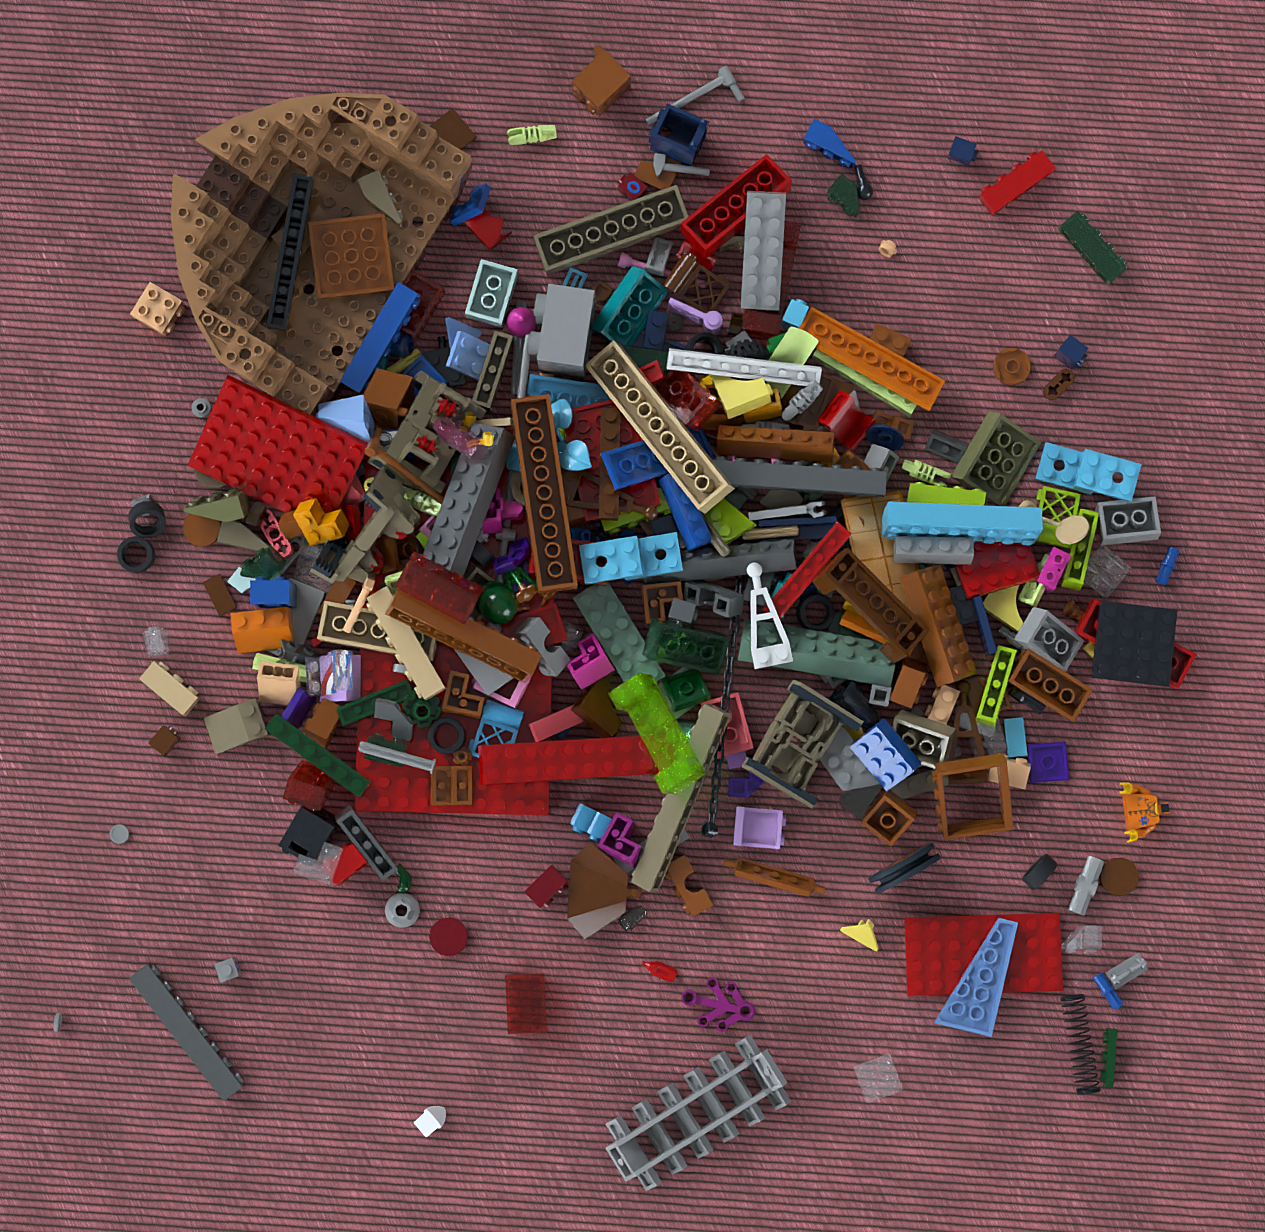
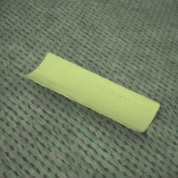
M791 326L768 361L804 365L819 341L806 331ZM769 381L765 383H769L771 389L778 388L781 399L791 385Z

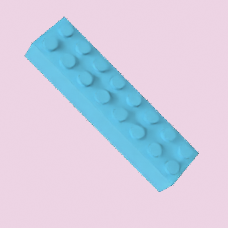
M887 502L882 514V537L889 540H895L896 536L973 538V543L975 541H983L985 544L1002 542L1006 545L1013 543L1032 545L1033 543L1035 544L1043 530L1042 508Z

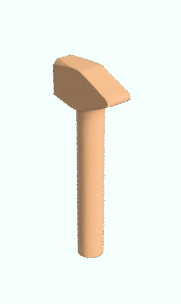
M367 576L363 589L343 631L351 632L369 592L373 589L374 578Z

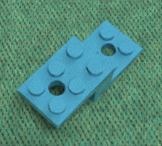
M1046 442L1035 480L1089 495L1096 492L1131 502L1142 464L1088 449L1080 452ZM1056 461H1061L1064 464L1062 471L1055 470L1054 463ZM1114 473L1122 475L1123 480L1121 483H1115L1112 480Z
M677 532L639 539L637 536L579 545L585 584L621 578L632 580L683 571ZM658 550H665V559L658 560L655 556ZM601 556L607 559V564L604 567H599L596 564L597 559Z

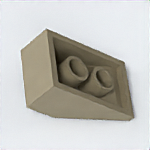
M256 698L204 718L216 755L271 736L265 730L267 723L259 699Z

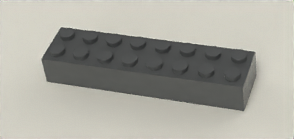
M473 422L419 563L421 567L430 573L462 580L515 440V436L504 428ZM484 432H491L494 435V443L491 446L482 444L467 447V442L483 439Z

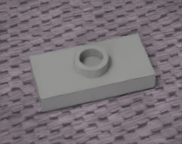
M655 237L645 267L646 272L663 276L673 246L672 241Z

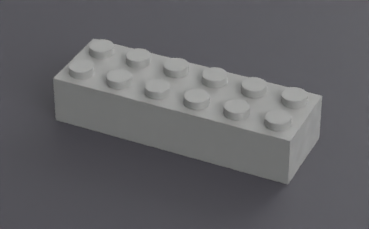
M747 191L741 308L779 310L786 193Z

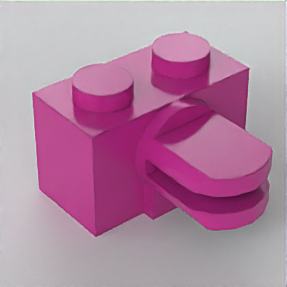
M496 488L482 525L483 534L503 533L502 521L520 520L524 516L523 506L517 501H504L503 497H501L500 488Z

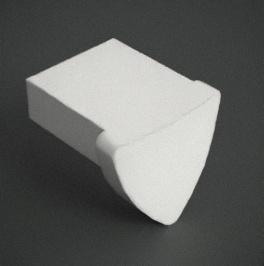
M441 1106L428 1107L414 1124L427 1137L436 1128L440 1129L443 1126L446 1110Z

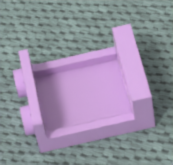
M736 807L733 845L780 849V845L784 846L785 834H781L782 826L786 825V815H783V810Z

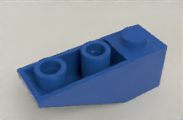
M814 119L803 140V143L806 144L805 147L812 151L818 150L822 152V155L832 160L834 158L838 160L839 164L846 168H854L856 160L832 127Z

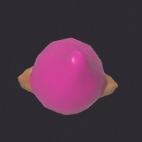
M524 307L513 309L508 314L503 331L513 334L518 338H525L527 334H531V331L536 329L534 309Z

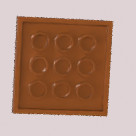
M385 213L308 222L318 299L394 290Z

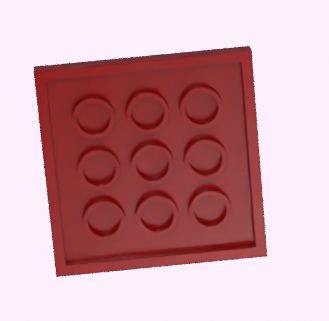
M975 541L973 543L974 557L971 564H954L967 600L1037 580L1040 575L1029 545H1022L1021 543L1006 545L1002 542L985 544L983 541Z

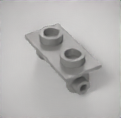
M1136 953L1105 974L1116 990L1147 971L1148 968L1145 960L1141 958L1139 953Z

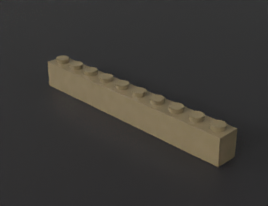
M704 704L698 712L699 718L691 729V737L684 746L682 759L676 766L677 771L669 783L667 795L662 800L661 810L654 819V827L647 836L645 849L640 853L638 866L633 870L631 882L649 892H658L731 717V713L714 705Z

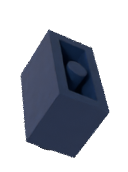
M1070 334L1054 354V357L1072 370L1074 366L1079 367L1088 355L1085 352L1089 348Z

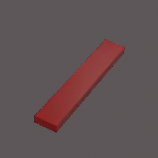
M836 522L771 599L779 619L782 618L812 580L852 535L839 522ZM767 605L762 610L764 613L770 612Z

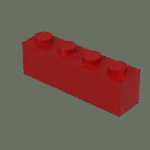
M1043 150L1039 153L1033 152L1027 157L1028 161L1023 164L1019 162L1011 169V173L1008 175L1002 174L996 179V184L993 186L989 184L981 190L982 194L979 199L992 216L1054 172L1056 168Z

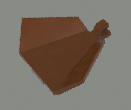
M821 372L819 384L823 387V390L804 412L796 414L787 423L801 426L803 431L828 432L817 419L840 390L850 394L855 399L854 403L860 408L854 386ZM791 384L782 399L779 393L783 411L790 405L789 401L806 386Z
M591 842L571 860L567 919L584 939H587L626 913L627 897L641 898L642 890L627 889L628 873Z

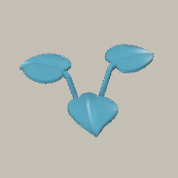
M560 399L551 405L555 432L560 439V442L557 443L560 466L570 471L591 468L592 465L586 444L579 440L566 444V441L559 432V428H568L572 421V410L569 403L565 399ZM515 444L507 458V468L520 472L517 446Z

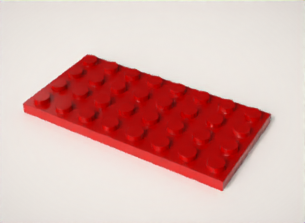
M1060 913L904 918L907 996L952 994L998 918L1018 922L1002 993L1063 991Z

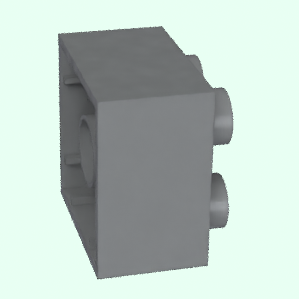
M548 284L547 295L537 293L534 316H536V324H542L541 332L531 331L528 354H530V361L538 363L540 373L585 379L587 369L585 365L588 362L592 329L590 327L594 322L596 310L595 290Z

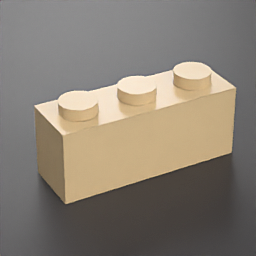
M153 661L139 679L180 714L187 716L200 700L197 696L199 692L191 686L187 688L182 684L184 680L176 673L174 675L168 672L170 668L160 661L158 664Z

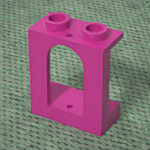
M1053 547L1051 552L1047 551L1046 554L1049 557L1037 579V582L1046 586L1044 592L1047 594L1055 590L1071 556L1056 547Z

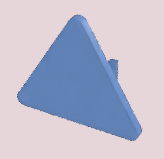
M450 317L445 319L450 351L457 331H463L476 338L482 335V332L476 328Z

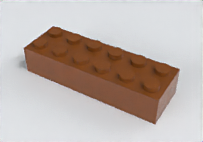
M940 564L901 576L900 580L911 612L929 629L921 639L936 686L946 685L977 674Z

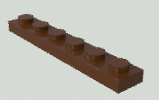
M601 408L599 520L618 521L619 489H614L601 454L620 447L619 408Z

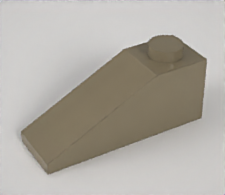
M239 519L229 522L222 521L217 542L276 556L275 551L242 523H239Z

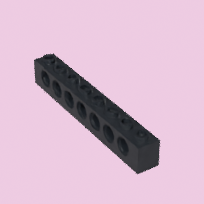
M294 173L267 328L287 331L314 178Z

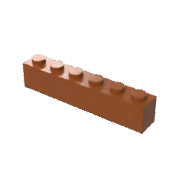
M719 425L717 453L718 455L833 462L834 433Z

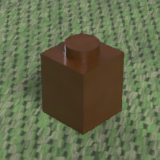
M162 726L148 744L161 755L166 756L181 738L177 736L179 732L172 726Z

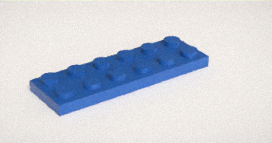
M700 423L686 427L709 457L714 459ZM644 440L601 454L615 490L669 474Z

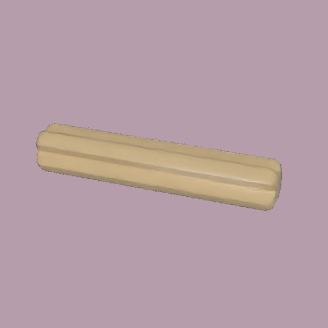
M797 525L752 528L743 534L742 538L744 540L798 536L799 528Z

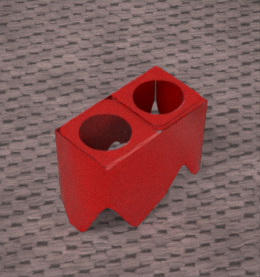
M484 207L483 213L465 221V225L489 251H492L512 231L504 236H500L504 220L490 216L492 214L491 210L484 213Z

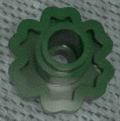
M413 689L412 695L404 697L402 708L405 710L404 714L412 719L413 724L417 723L419 728L429 727L432 720L439 719V714L441 713V707L438 705L440 699L437 695L425 700L423 697L419 698ZM419 706H425L423 710L418 709Z

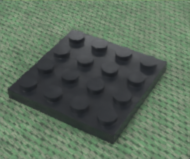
M1100 601L1091 678L1170 687L1178 610Z

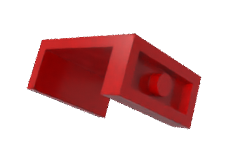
M840 390L817 421L828 432H833L834 438L843 446L854 451L865 437L867 430L874 425L876 420L866 415L854 403L855 399L850 394Z

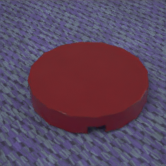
M451 917L442 918L435 922L430 930V944L440 955H456L467 944V929L458 919Z

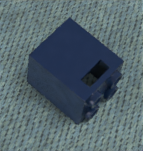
M667 103L665 109L661 108L657 117V124L653 125L650 131L648 141L651 143L650 151L665 154L666 157L683 165L693 166L706 138L709 121ZM664 128L671 130L668 138L661 136Z

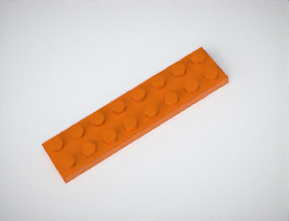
M813 307L810 308L799 329L806 331L819 341L815 347L816 349L928 411L931 409L945 383V380Z

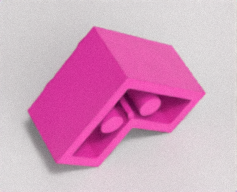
M594 633L577 642L582 655L567 664L581 690L615 670Z

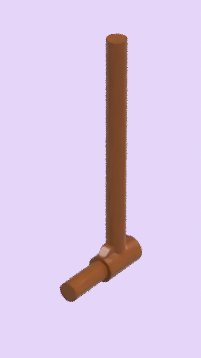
M376 428L365 449V454L369 457H380L442 505L443 496L381 449L379 440L383 430Z

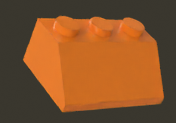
M288 607L230 613L232 634L239 654L281 649V639L295 642L292 609Z

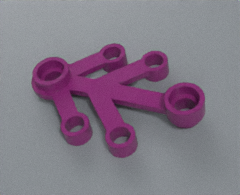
M714 977L708 978L706 984L708 988L712 989L718 1000L697 996L692 990L684 991L681 996L682 1002L687 1006L697 1003L716 1008L707 1015L699 1016L698 1024L701 1027H706L710 1021L726 1011L734 1012V1014L726 1020H719L717 1022V1029L721 1032L726 1031L728 1026L740 1019L749 1021L755 1015V1007L752 1003L742 999L734 982H728L725 989L728 993L732 994L737 1005L727 1001L718 986L717 979ZM711 979L716 981L714 987L708 984ZM729 984H733L735 986V989L733 991H729L727 989ZM687 994H691L693 996V999L691 1001H687L685 999V996ZM744 1007H747L749 1009V1013L747 1015H744L742 1013V1009ZM702 1017H705L707 1019V1023L705 1025H702L700 1023V1019ZM720 1022L726 1023V1027L724 1029L719 1028Z

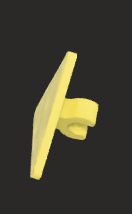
M870 919L866 923L861 920L856 926L841 927V932L874 951L879 949L873 932L874 924Z

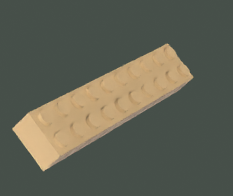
M613 340L585 365L699 511L703 513L708 512L735 489L619 343Z

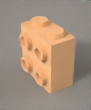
M149 282L130 315L166 336L173 331L175 327L174 322L177 317H181L184 313L185 303Z

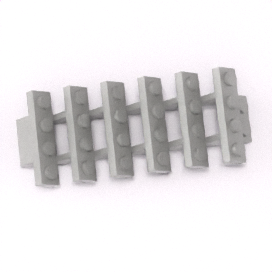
M748 1035L735 1043L744 1059L736 1067H734L725 1051L709 1059L719 1076L712 1082L708 1083L703 1072L697 1067L683 1075L693 1092L686 1098L682 1099L673 1083L657 1091L667 1107L659 1115H656L652 1105L646 1099L632 1107L633 1112L641 1123L633 1131H630L621 1115L607 1122L606 1126L615 1141L605 1149L625 1182L637 1176L646 1191L656 1187L662 1182L652 1166L663 1160L672 1175L685 1169L687 1164L678 1150L689 1144L697 1158L709 1154L713 1151V1148L704 1134L713 1128L716 1129L723 1142L735 1138L739 1135V1132L730 1118L741 1112L749 1127L765 1119V1116L756 1102L767 1096L775 1110L788 1105L791 1100L783 1089L787 1081L768 1050L766 1049L761 1052L752 1036ZM746 1067L750 1068L762 1088L754 1096L751 1095V1092L738 1073ZM722 1082L737 1105L729 1112H726L712 1089ZM696 1098L711 1121L702 1129L687 1106L688 1103ZM670 1114L685 1137L676 1145L661 1122L662 1119ZM643 1131H646L659 1153L650 1161H648L646 1154H644L635 1136Z

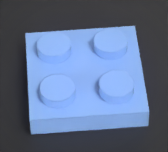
M457 331L445 367L479 381L490 344L463 331Z

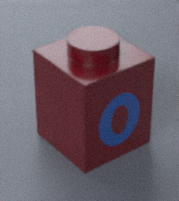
M631 172L628 176L624 175L618 182V191L630 201L641 198L648 192V187Z

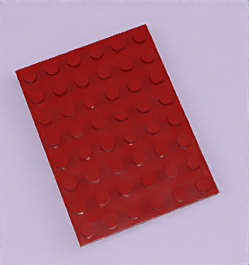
M227 375L187 466L233 488H238L239 491H244L245 494L285 513L296 510L300 502L317 498L324 513L338 510L365 455L368 443Z

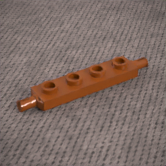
M741 857L736 861L727 858L724 860L723 866L734 868L735 876L807 897L812 892L824 895L826 887L815 884L814 878Z

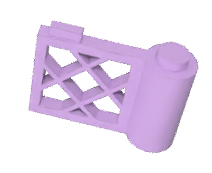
M670 298L668 302L669 311L702 325L704 332L715 336L721 332L723 319L719 312L709 311L708 313H703Z

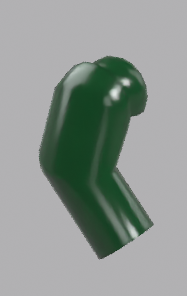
M399 863L397 865L398 870L395 871L400 877L397 889L400 893H406L411 888L412 877Z

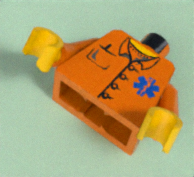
M1121 782L1120 785L1124 786V791H1119L1123 798L1126 823L1124 834L1130 835V840L1127 841L1129 843L1145 837L1154 830L1156 823L1160 822L1159 815L1169 814L1168 802L1157 803V796L1152 795L1150 790L1140 785Z

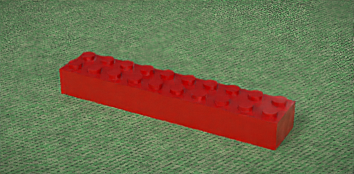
M673 734L478 746L480 785L675 773Z

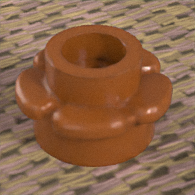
M461 747V749L453 753V760L457 765L466 766L472 759V753L466 747Z

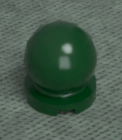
M491 580L489 583L479 586L474 593L473 603L476 610L491 624H505L511 621L517 613L515 595L505 584L499 581Z

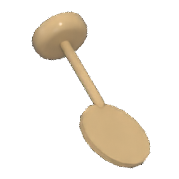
M1025 500L1019 505V507L1037 508L1036 504L1029 500ZM1070 516L1061 522L1042 517V522L1057 526L1056 537L1063 544L1076 543L1082 540L1089 531V523L1082 516Z

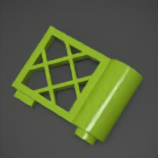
M1043 486L1042 489H1038L1036 501H1040L1038 508H1042V512L1049 509L1054 517L1051 520L1061 522L1059 517L1066 513L1069 517L1077 515L1081 494ZM1046 492L1053 493L1058 500L1049 504L1045 499ZM1066 497L1075 498L1074 505L1068 509L1063 499ZM1060 502L1065 511L1056 515L1051 506ZM1042 522L1043 530L1036 542L1070 549L1071 544H1063L1058 541L1056 537L1057 526Z

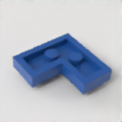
M487 183L475 186L470 192L471 195L468 202L458 205L452 210L450 222L453 226L483 213L491 190Z

